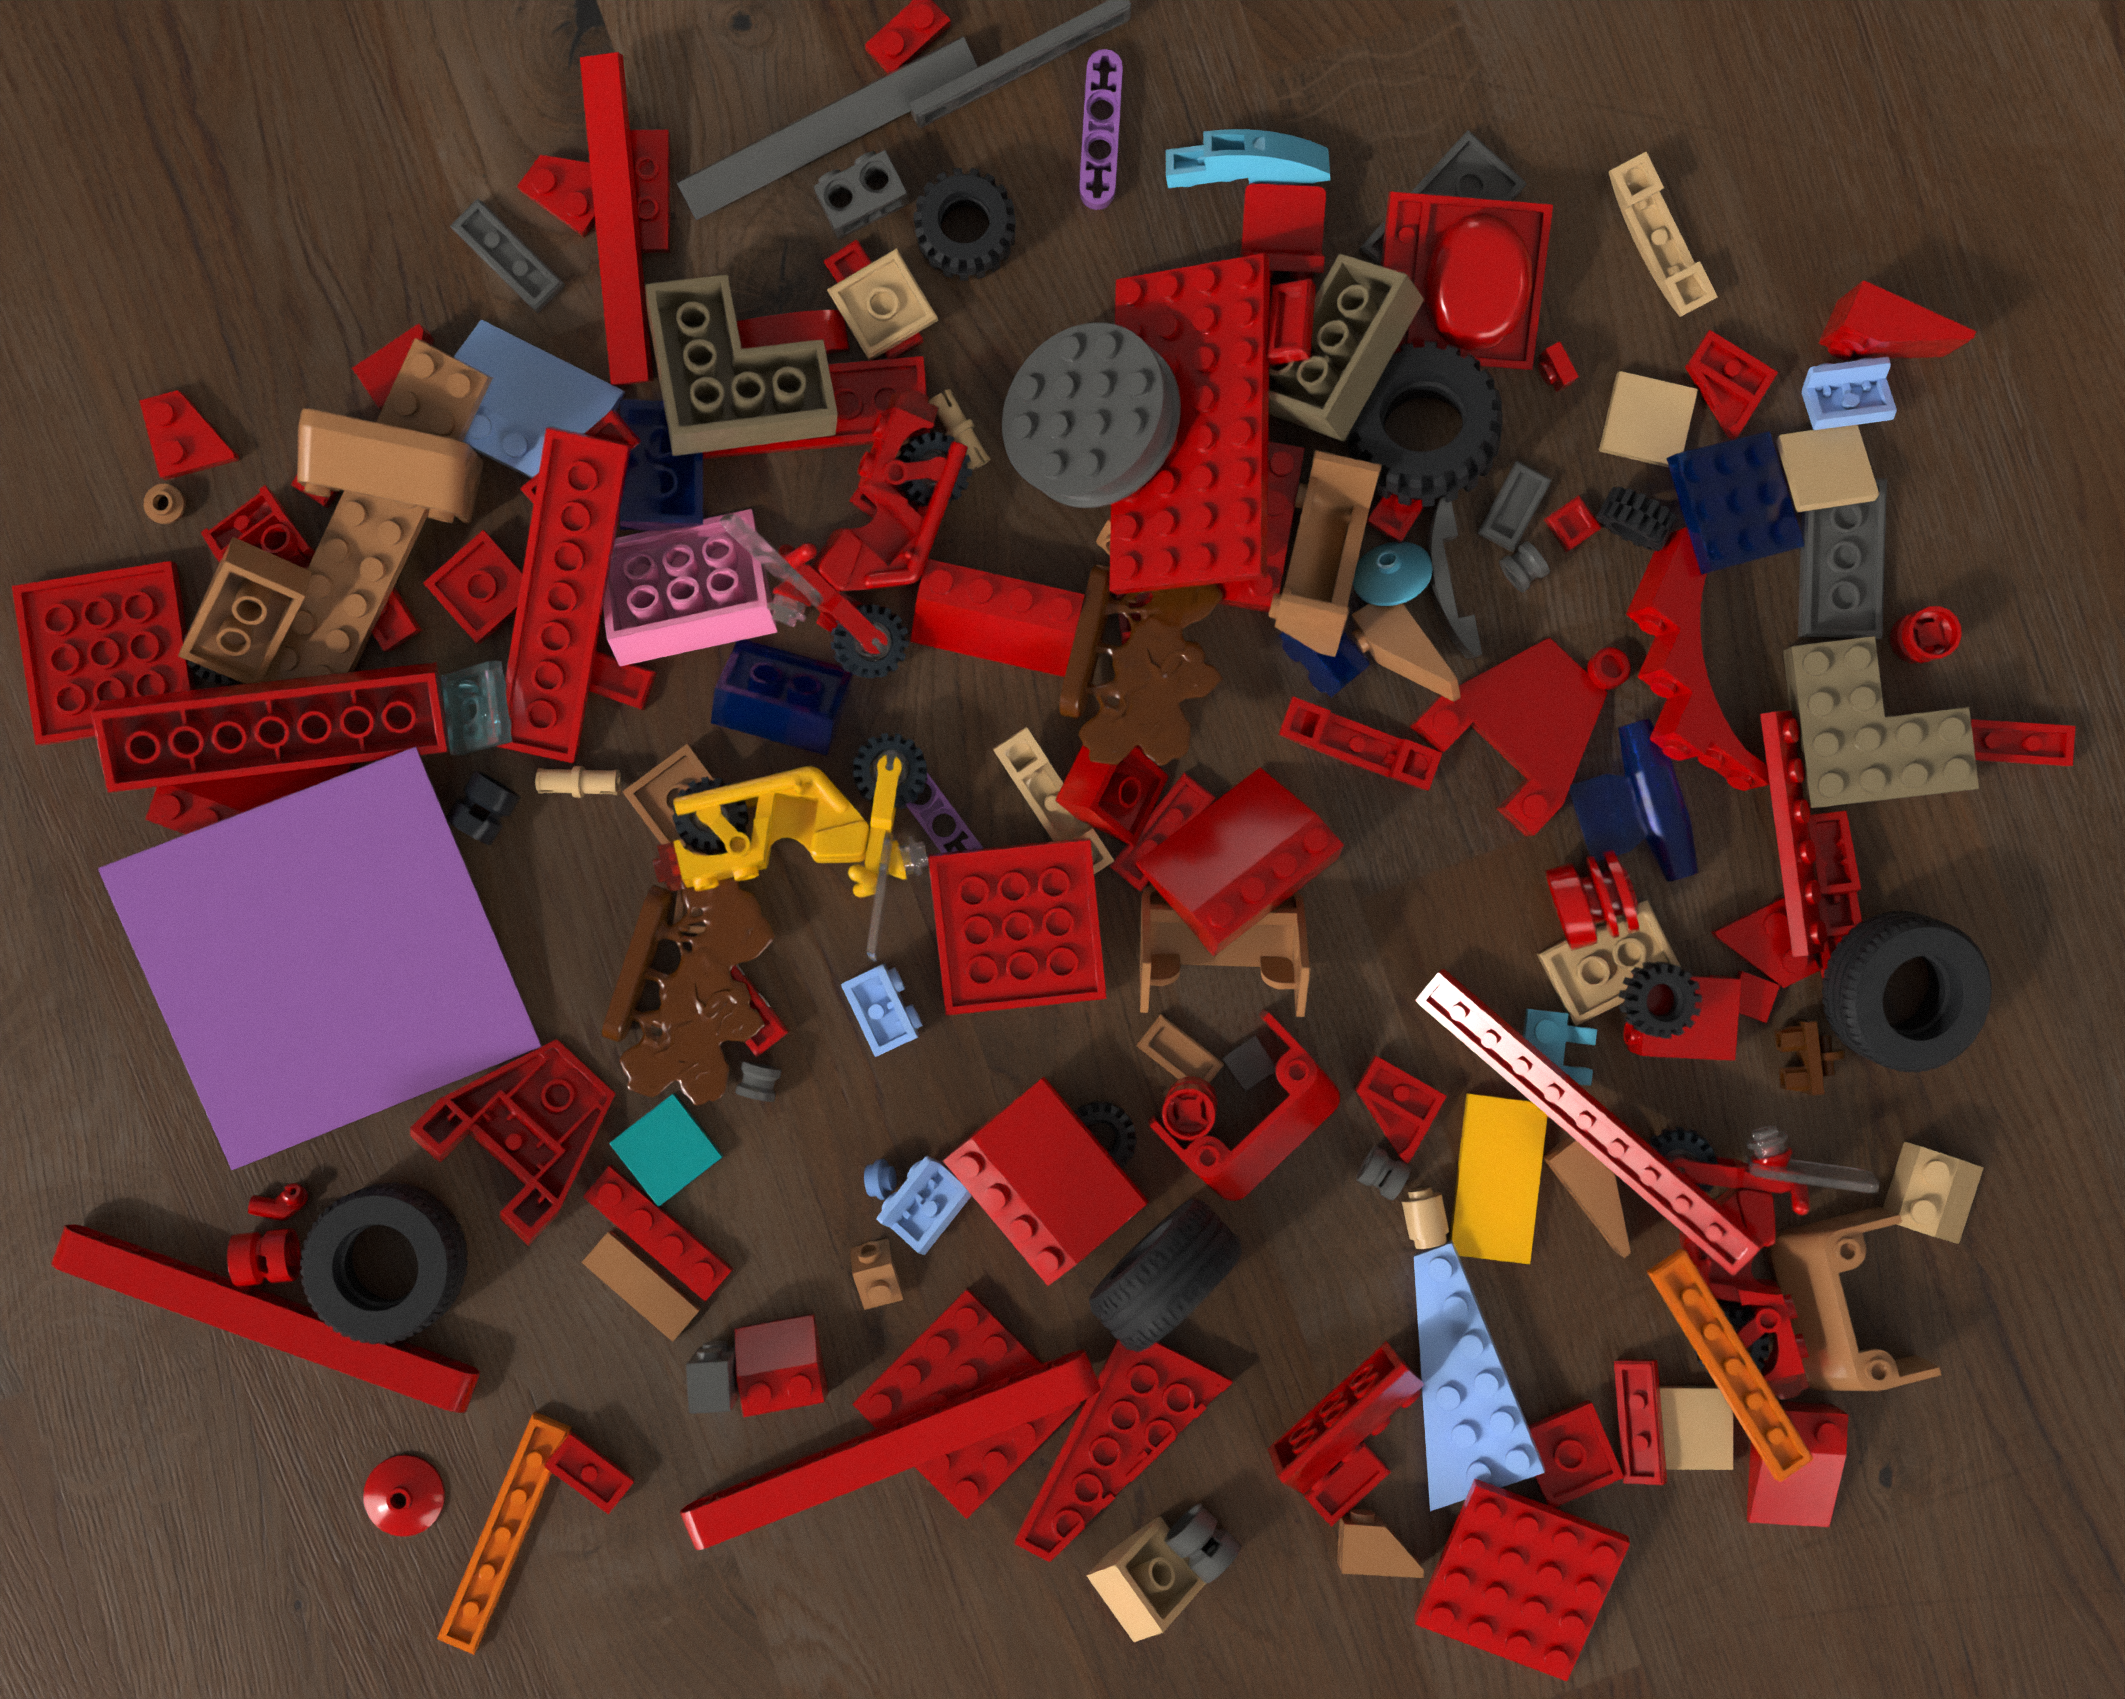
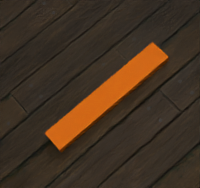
M1678 1249L1646 1271L1774 1479L1782 1482L1811 1462L1814 1458L1687 1252L1683 1249Z
M537 1412L532 1414L437 1637L438 1640L473 1655L477 1652L552 1476V1472L544 1467V1463L572 1427Z

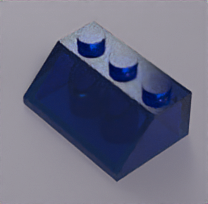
M620 399V416L641 442L630 451L620 507L619 530L663 531L703 525V452L673 456L663 401Z
M749 640L737 641L715 686L711 724L827 756L838 731L853 673L847 672L842 666Z

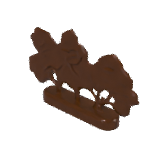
M1095 564L1090 573L1061 690L1060 715L1080 718L1085 712L1089 694L1095 695L1101 707L1097 715L1081 727L1078 734L1083 745L1090 750V761L1117 765L1135 746L1140 745L1147 757L1154 760L1157 765L1163 766L1168 764L1173 758L1179 759L1186 755L1189 750L1192 724L1185 718L1179 703L1185 698H1204L1223 679L1213 665L1205 663L1206 654L1200 644L1195 641H1185L1182 636L1185 627L1193 622L1204 619L1211 613L1222 599L1223 593L1217 584L1127 593L1121 599L1115 600L1113 598L1114 593L1109 591L1110 566ZM1146 592L1152 593L1153 598L1142 607L1129 606V603H1136L1137 598L1135 596ZM1131 613H1140L1141 621L1134 620ZM1109 614H1124L1130 622V637L1121 646L1102 643ZM1099 653L1111 655L1115 672L1114 680L1099 685L1092 684ZM1107 696L1119 698V704L1116 706L1109 704Z
M734 877L718 880L719 886L704 891H695L694 887L688 888L683 883L681 900L686 907L687 914L679 922L670 926L666 920L673 899L671 891L653 885L646 895L602 1028V1037L621 1042L626 1038L633 1021L639 1022L644 1034L638 1044L623 1052L619 1059L623 1073L629 1078L627 1087L630 1091L654 1098L672 1082L678 1081L681 1091L692 1101L693 1105H702L708 1100L716 1101L725 1093L730 1070L729 1065L724 1059L720 1044L726 1040H738L744 1043L766 1026L759 1012L749 1005L751 995L746 984L733 980L731 969L741 962H748L759 957L774 941L775 935L768 920L761 915V905L756 900L755 895L739 889V882L735 881ZM694 908L703 910L702 915L696 917L691 916ZM704 922L706 925L704 932L694 937L684 936L681 933L682 930L689 931L690 926L688 924ZM661 939L675 941L681 953L679 967L674 973L668 975L651 968ZM684 941L691 942L692 951L688 952L682 943ZM646 980L658 982L661 1002L659 1009L646 1012L637 1010ZM651 1025L662 1029V1035L659 1037L651 1032Z

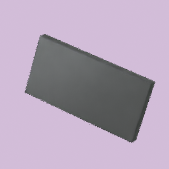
M1467 130L1411 193L1513 201L1527 183ZM1386 220L1359 249L1363 256L1372 264L1381 266Z
M1875 478L1879 491V496L1875 501L1801 512L1798 638L1855 639L1875 636L1876 640L1883 639L1887 478Z

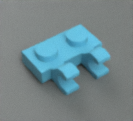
M1526 1008L1523 1037L1579 1085L1591 1086L1593 1069L1563 1065L1566 1042L1596 1045L1597 1029L1568 1025V1013Z

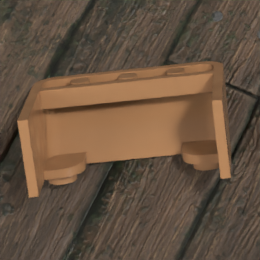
M302 409L298 429L297 482L305 487L304 492L322 497H330L331 491L345 490L418 505L423 509L429 510L428 518L453 523L454 517H458L462 522L471 524L484 461L470 445L450 438L316 410Z
M1316 451L1309 483H1300L1295 507L1301 508L1302 513L1282 594L1274 593L1269 617L1276 619L1275 627L1319 654L1335 657L1348 615V601L1369 508L1381 465Z
M1153 885L1147 887L1142 893L1140 1013H1148L1150 985L1165 986L1172 984L1180 976V965L1260 967L1261 978L1267 985L1275 989H1294L1296 1017H1305L1310 963L1304 899L1299 892H1295L1213 957Z
M1878 1206L1779 1231L1776 1233L1775 1244L1766 1247L1773 1281L1777 1282L1782 1295L1791 1294L1798 1318L1791 1319L1790 1322L1794 1335L1802 1333L1809 1355L1808 1358L1801 1359L1805 1373L1798 1374V1377L1810 1388L1817 1391H1881L1941 1375L1940 1367L1918 1355L1894 1360L1889 1353L1878 1348L1859 1351L1839 1273L1855 1269L1865 1258L1866 1245L1863 1233L1902 1223L1900 1214Z

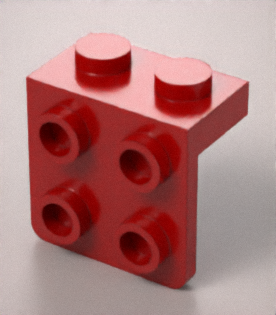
M1248 184L1245 188L1241 257L1261 253L1267 255L1270 258V278H1273V271H1290L1289 278L1299 280H1313L1314 273H1324L1325 256L1322 254L1326 191L1324 188L1309 185Z

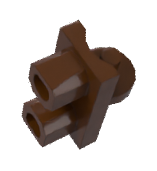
M1807 1019L1793 1020V1026L1775 1030L1777 1051H1796L1798 1066L1779 1067L1780 1087L1785 1090L1800 1091L1812 1096L1824 1095L1823 1076L1835 1075L1834 1060L1845 1059V1050L1832 1049L1831 1035H1819L1817 1021H1807Z

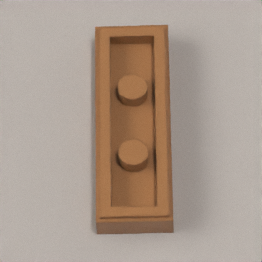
M611 1230L606 1233L581 1262L672 1342L701 1310L699 1306Z

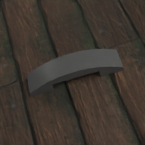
M1442 497L1435 506L1427 534L1426 552L1430 556L1433 569L1428 586L1432 602L1444 630L1467 660H1471L1481 656L1482 650L1475 615L1458 618L1443 544L1453 541L1458 536L1452 502L1446 503L1445 498Z

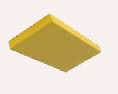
M1466 1093L1449 1241L1453 1240L1459 1256L1530 1264L1548 1115L1529 1100Z

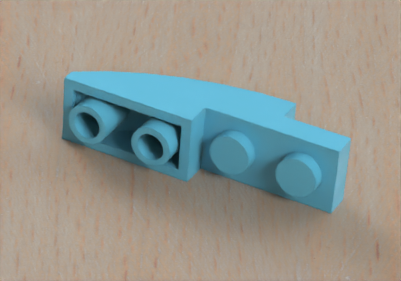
M1250 129L1203 131L1204 145L1166 150V180L1168 188L1192 187L1198 184L1221 181L1231 182L1248 178L1249 184L1299 185L1330 181L1328 148L1288 134Z

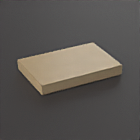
M1647 900L1638 903L1637 919L1639 931L1629 934L1622 918L1619 917L1616 918L1619 930V937L1613 939L1604 923L1596 924L1597 944L1571 951L1565 939L1537 953L1566 1013L1569 1014L1568 1017L1573 1026H1577L1625 1002V999L1619 998L1620 990L1626 991L1627 985L1622 982L1625 977L1632 979L1633 974L1630 971L1635 967L1643 968V963H1656V961L1681 967Z

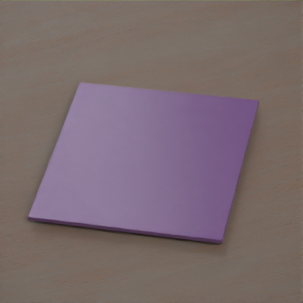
M417 747L98 868L231 1170L542 1046Z

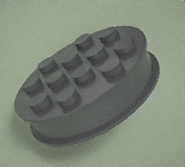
M1086 323L1073 326L1059 332L1041 344L1026 359L1014 377L1005 400L1002 416V434L1007 455L1022 478L1059 503L1076 508H1096L1118 502L1146 484L1167 458L1174 444L1180 423L1181 400L1179 387L1167 362L1132 331L1109 323Z

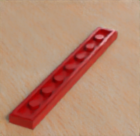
M619 52L580 57L611 385L615 386L654 382L623 55Z

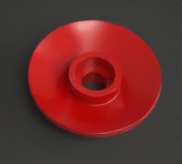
M397 1455L381 1462L368 1476L363 1494L364 1505L369 1518L382 1531L394 1536H412L425 1531L437 1520L444 1506L445 1488L440 1474L428 1461L414 1455ZM395 1493L405 1495L406 1505L401 1506L395 1502Z

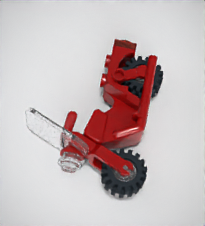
M906 389L905 393L899 392L891 395L885 413H880L874 423L871 435L876 438L870 452L866 451L858 467L857 474L861 475L858 484L859 490L876 506L875 516L869 523L859 528H839L834 530L811 566L804 563L814 558L817 553L816 547L812 543H805L795 550L791 545L784 544L777 553L755 530L736 514H726L719 520L723 528L781 583L773 589L772 593L775 594L773 603L768 602L766 608L773 611L771 619L787 626L795 627L796 621L805 622L807 617L803 615L805 609L813 604L836 627L832 628L831 635H834V642H830L831 649H835L836 655H834L835 660L843 665L842 668L847 672L865 678L884 677L888 675L887 672L895 671L899 667L897 663L904 661L906 654L903 653L904 647L908 648L909 640H905L904 634L908 632L906 626H901L900 624L902 619L898 615L891 613V609L869 604L854 607L838 592L908 585L919 580L947 505L951 504L952 500H957L962 496L960 492L967 490L969 485L966 479L972 475V469H967V462H971L969 455H966L968 447L954 442L955 438L950 435L944 436L940 432L921 434L908 440L907 444L902 445L903 441L912 432L932 429L939 407L928 403L929 397L913 389ZM890 485H896L899 491H904L906 495L902 497ZM908 500L917 502L916 510L907 503Z
M1776 1126L1762 1127L1752 1131L1753 1138L1747 1140L1746 1144L1748 1149L1753 1150L1754 1155H1747L1745 1163L1734 1158L1715 1156L1713 1148L1704 1136L1701 1137L1697 1131L1692 1129L1687 1131L1683 1127H1675L1676 1130L1666 1128L1661 1130L1662 1133L1656 1136L1654 1134L1650 1138L1651 1142L1649 1145L1704 1192L1710 1193L1714 1188L1713 1185L1728 1187L1729 1189L1715 1201L1763 1242L1761 1248L1764 1246L1770 1247L1776 1242L1774 1199L1771 1192L1791 1193L1793 1210L1799 1215H1805L1810 1210L1807 1184L1861 1192L1879 1191L1880 1182L1870 1171L1790 1159L1793 1151L1785 1143L1788 1140V1134L1785 1131H1778ZM1680 1231L1679 1241L1681 1248L1687 1252L1714 1298L1741 1302L1740 1307L1735 1306L1734 1302H1726V1306H1721V1309L1774 1395L1778 1399H1790L1800 1395L1801 1390L1810 1388L1801 1360L1809 1357L1802 1333L1794 1335L1790 1322L1791 1319L1798 1318L1791 1294L1782 1295L1777 1282L1769 1279L1754 1278L1751 1272V1264L1755 1255L1733 1276ZM1767 1333H1774L1773 1347L1771 1352L1768 1348V1344H1770ZM1694 1349V1353L1697 1357L1700 1366L1705 1367V1365L1703 1364V1362L1701 1361L1700 1357Z

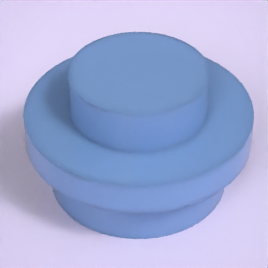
M877 1159L874 1164H868L865 1167L864 1184L866 1192L870 1197L877 1196L879 1200H885L890 1196L891 1191L896 1189L897 1178L893 1166H889L885 1159Z

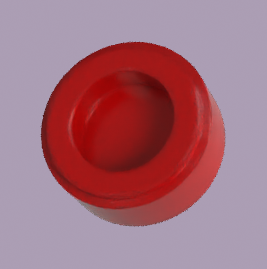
M1606 647L1590 658L1587 671L1589 678L1596 686L1609 690L1620 686L1628 679L1631 672V664L1623 651L1614 647Z

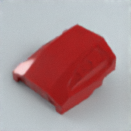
M266 485L259 489L260 493L210 530L206 528L200 532L219 563L232 537L305 569H308L315 554L314 549L296 528L278 498Z

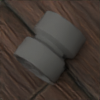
M1199 1503L1190 1508L1176 1521L1165 1536L1164 1541L1181 1559L1189 1558L1188 1566L1206 1584L1216 1579L1230 1566L1239 1554L1242 1545L1225 1528L1217 1529L1215 1517ZM1207 1542H1209L1208 1545H1207L1203 1550H1201V1548H1202Z

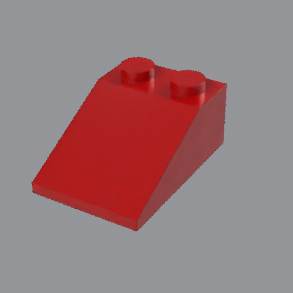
M1863 280L1837 301L1818 344L1827 347L1828 352L1832 356L1842 360L1889 357V359L1944 357L1971 341L1976 331Z
M1779 1401L1814 1459L1782 1482L1774 1479L1751 1441L1747 1521L1749 1523L1830 1527L1846 1459L1848 1414L1834 1404Z

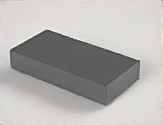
M1516 461L1477 534L1513 552L1552 479Z

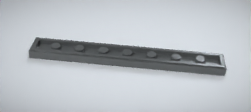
M961 36L684 177L676 183L694 218L698 220L911 111L910 102L978 67L965 38Z

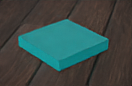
M676 1093L671 1094L609 1143L658 1207L724 1156Z

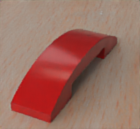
M839 310L792 312L736 321L741 349L823 339L826 354L850 351L845 320Z
M1294 696L1291 697L1278 735L1356 767L1429 791L1443 754L1442 752L1407 739L1397 738L1331 713V710Z

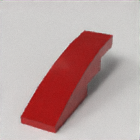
M1847 811L1810 815V820L1807 823L1809 839L1813 841L1816 850L1813 869L1815 880L1818 881L1821 888V901L1818 904L1820 920L1824 922L1827 931L1824 951L1818 953L1822 981L1825 975L1824 971L1828 966V959L1830 960L1833 950L1835 951L1838 942H1841L1842 937L1848 935L1852 928H1855L1857 924L1862 922L1857 892L1861 890Z

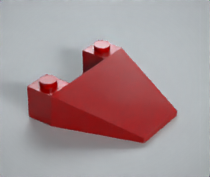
M1550 637L1459 685L1461 698L1453 702L1441 695L1436 697L1409 726L1432 749L1439 752L1446 751L1471 726L1517 769L1525 779L1501 803L1497 810L1524 836L1535 835L1563 806L1608 693L1605 689L1596 686L1589 678L1588 673Z
M556 1039L439 1098L410 1127V1136L439 1163L468 1135L473 1137L525 1186L500 1211L499 1219L529 1246L558 1216L616 1093Z

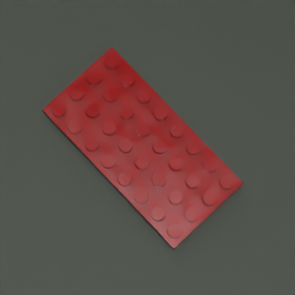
M1264 253L1116 279L1115 325L1135 333L1167 362L1176 378L1181 400L1178 432L1162 466L1139 490L1111 504L1109 591L1116 595L1267 578L1269 361L1266 356L1270 321V258Z

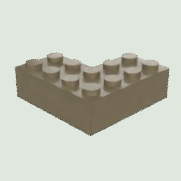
M1343 254L1338 255L1315 296L1310 359L1271 365L1269 362V415L1344 442L1424 300L1407 274Z
M728 275L645 284L646 306L673 456L835 435L838 414L823 339L741 349Z
M1875 636L1791 646L1783 650L1790 710H1792L1793 718L1799 726V739L1796 742L1798 758L1803 762L1805 769V778L1802 782L1803 796L1810 808L1979 789L1969 707L1885 717Z

